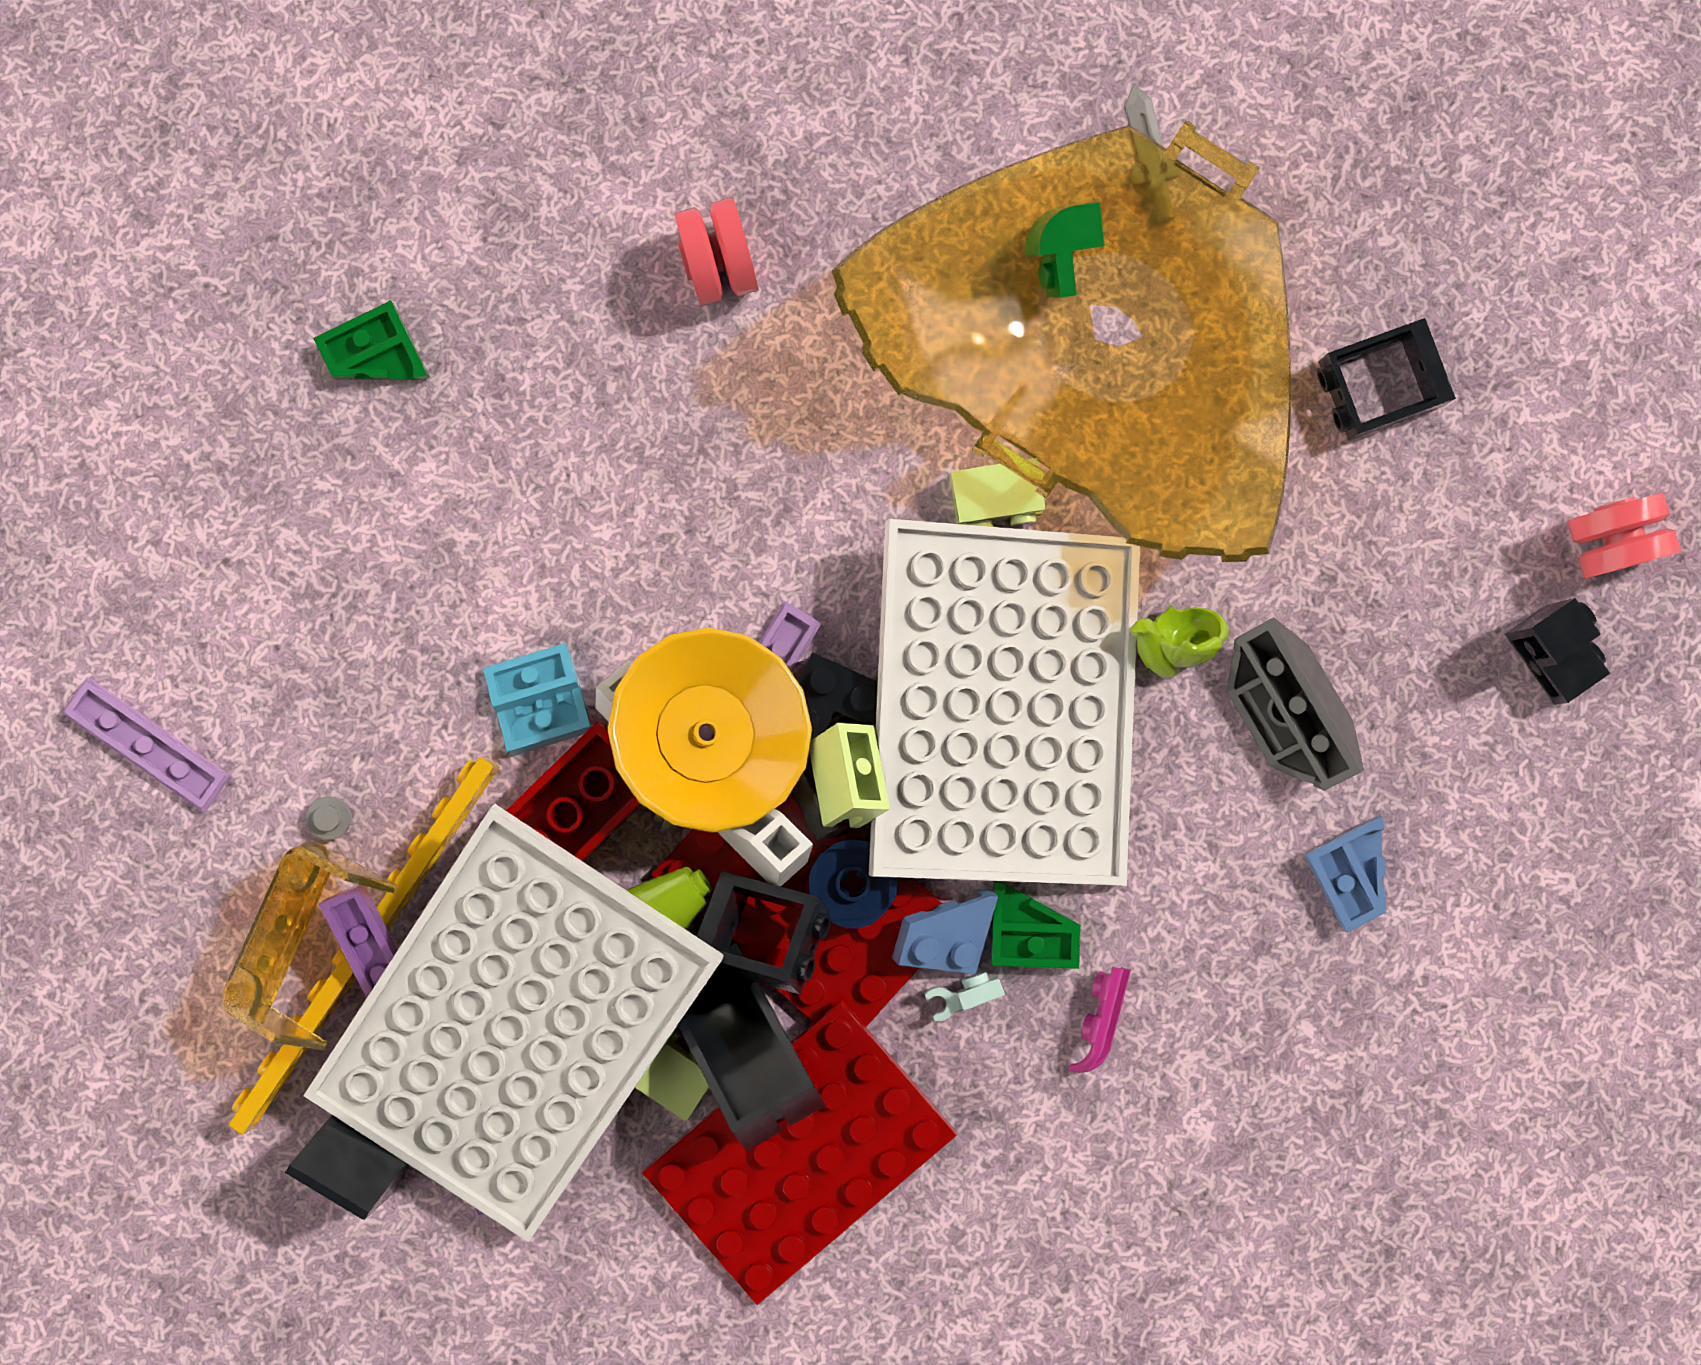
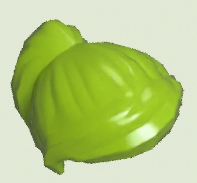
M1170 605L1155 621L1148 618H1141L1131 626L1130 632L1137 638V651L1146 668L1152 670L1161 678H1172L1181 672L1182 667L1191 668L1211 660L1228 638L1229 626L1223 616L1211 609L1195 607L1176 609L1173 605Z

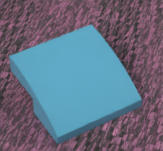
M566 643L483 668L492 707L497 712L506 751L510 757L584 735L592 727L571 654Z

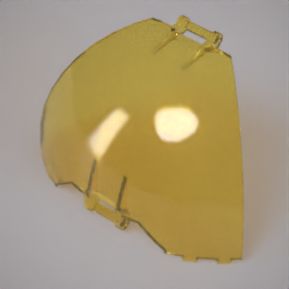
M1186 120L1168 148L1127 125L1012 163L955 188L907 213L871 236L831 270L837 286L834 292L835 299L842 315L850 316L863 342L861 352L873 372L879 369L898 396L903 394L924 403L956 411L973 428L982 433L972 451L981 457L985 454L1036 486L1035 492L1044 498L1049 496L1057 482L1068 489L1089 497L1112 527L1127 540L1125 543L1158 550V557L1183 560L1188 554L1221 556L1222 562H1247L1251 556L1269 554L1276 533L1284 496L1291 423L1290 332L1279 225L1267 213L1241 197L1260 167L1251 161H1248L1247 164L1202 136L1195 131L1196 125ZM1185 146L1236 179L1228 192L1177 160ZM1100 202L1105 246L1072 251L1077 295L1063 298H1047L1046 291L1041 288L1038 278V268L1042 264V257H1025V242L1030 228L1042 214L1051 209ZM1090 305L1118 308L1134 321L1142 337L1120 346L1095 340ZM996 436H999L1000 438L1007 441L1023 453L1027 454L1043 466L1047 467V472L1043 471L1030 461L1026 460L1010 448L1006 447L1005 445L995 439Z

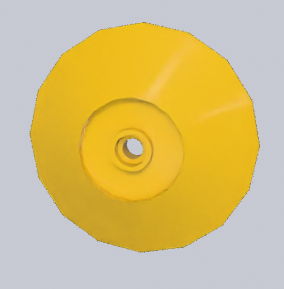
M707 627L670 634L635 658L614 691L607 730L616 770L640 804L672 825L714 833L754 824L785 802L806 768L812 726L804 691L781 657L748 635ZM701 726H707L712 730L713 737L710 741H704L700 738L698 731Z

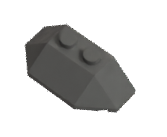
M1274 617L1235 638L1227 694L1270 767L1299 780L1312 783L1314 787L1323 791L1363 772L1364 768L1353 719L1310 646Z

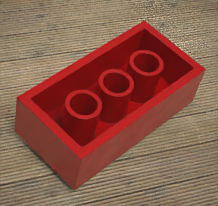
M599 721L579 738L506 810L582 862H585L642 806L616 770L607 730L608 727Z

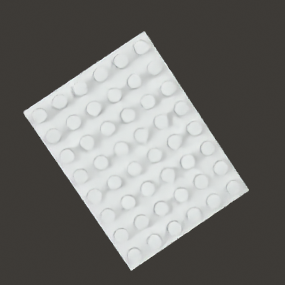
M888 519L885 521L875 735L890 810L871 821L869 876L1127 886L1136 636L1131 634L1130 628L1137 621L1139 538Z
M494 804L481 821L303 1096L529 1242L720 964L724 955Z

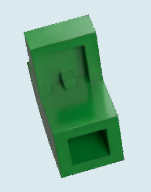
M1100 202L1051 209L1042 214L1030 228L1025 242V257H1042V264L1038 268V278L1041 288L1046 291L1047 298H1063L1077 295L1072 251L1105 246Z

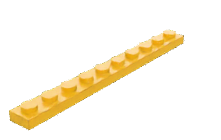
M479 757L476 762L470 759L457 776L456 781L460 783V786L452 798L446 795L439 802L431 815L436 821L428 833L420 832L406 852L411 856L402 871L396 868L383 884L382 890L386 894L376 908L388 931L499 770L500 766L487 757ZM341 947L332 960L336 968L326 980L322 977L308 994L307 1000L311 1002L303 1016L296 1014L284 1029L282 1037L286 1041L277 1053L271 1051L258 1067L256 1073L261 1075L254 1088L251 1090L247 1087L234 1102L231 1110L236 1112L228 1126L241 1135L255 1128L356 980V976Z

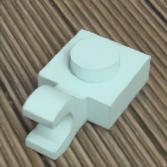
M986 971L973 974L962 979L964 987L954 992L942 986H934L924 992L926 999L941 996L946 1001L943 1010L932 1014L934 1021H944L957 1011H965L1004 996L1005 993L997 975L988 977Z

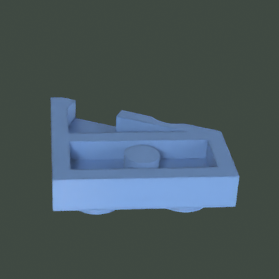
M1376 816L1303 854L1343 932L1348 933L1386 913V892L1383 889L1382 882L1385 875V857H1382L1381 830H1384V821L1381 816Z
M984 889L978 892L979 897L958 904L952 900L938 905L932 911H920L903 917L892 959L902 966L976 974L998 896L993 891Z

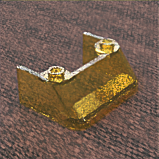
M304 841L283 856L224 986L222 1002L225 1011L272 1043L324 1050L327 1041L271 1007L331 873L344 881L390 893L395 892L397 885L328 846L312 841Z

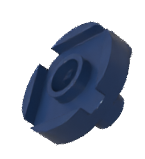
M859 839L838 841L821 852L811 868L809 876L810 895L817 896L830 910L831 922L841 927L861 928L873 924L887 912L896 896L897 877L869 876L870 843ZM848 871H857L858 878H865L866 886L860 887L856 896H849L848 889L840 888V880L848 877Z

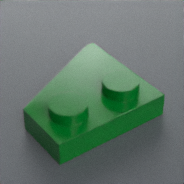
M391 300L313 338L331 376L336 380H426L430 378L395 304Z
M993 881V892L998 896L992 916L991 965L1079 969L1081 925L1002 881Z

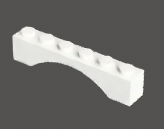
M630 661L626 662L596 687V709L608 722L614 691L632 663ZM775 809L754 824L718 832L767 883L780 887L808 862L813 846L781 812Z

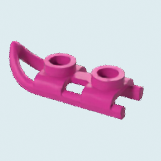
M1112 966L1111 973L1102 971L1097 973L1092 987V995L1100 999L1096 1015L1087 1014L1081 1030V1038L1092 1043V1046L1082 1061L1068 1066L1071 1072L1083 1073L1092 1071L1099 1067L1107 1058L1111 1050L1131 973L1130 969Z

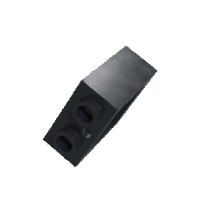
M1426 318L1334 350L1318 361L1320 368L1317 369L1318 381L1324 392L1330 391L1335 404V408L1332 409L1334 423L1340 433H1346L1348 441L1441 408L1456 399ZM1402 342L1423 401L1361 423L1340 365Z
M722 871L697 937L724 955L722 961L715 969L716 971L801 994L804 983L809 982L814 974L816 966L814 955L819 941L824 940L829 932L831 924L830 910L817 896ZM748 896L802 911L782 968L727 953Z

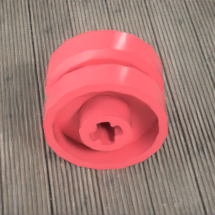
M733 197L711 203L709 211L714 231L711 232L706 231L702 214L697 208L693 207L674 213L681 241H677L688 281L693 280L700 307L722 300L724 293L718 274L726 271L731 290L737 296L759 291L745 234Z
M1664 493L1637 500L1631 497L1594 508L1592 513L1567 521L1573 542L1584 544L1602 539L1604 544L1603 547L1583 552L1578 558L1584 579L1682 552L1675 530L1667 528L1646 534L1644 526L1664 521L1670 515Z

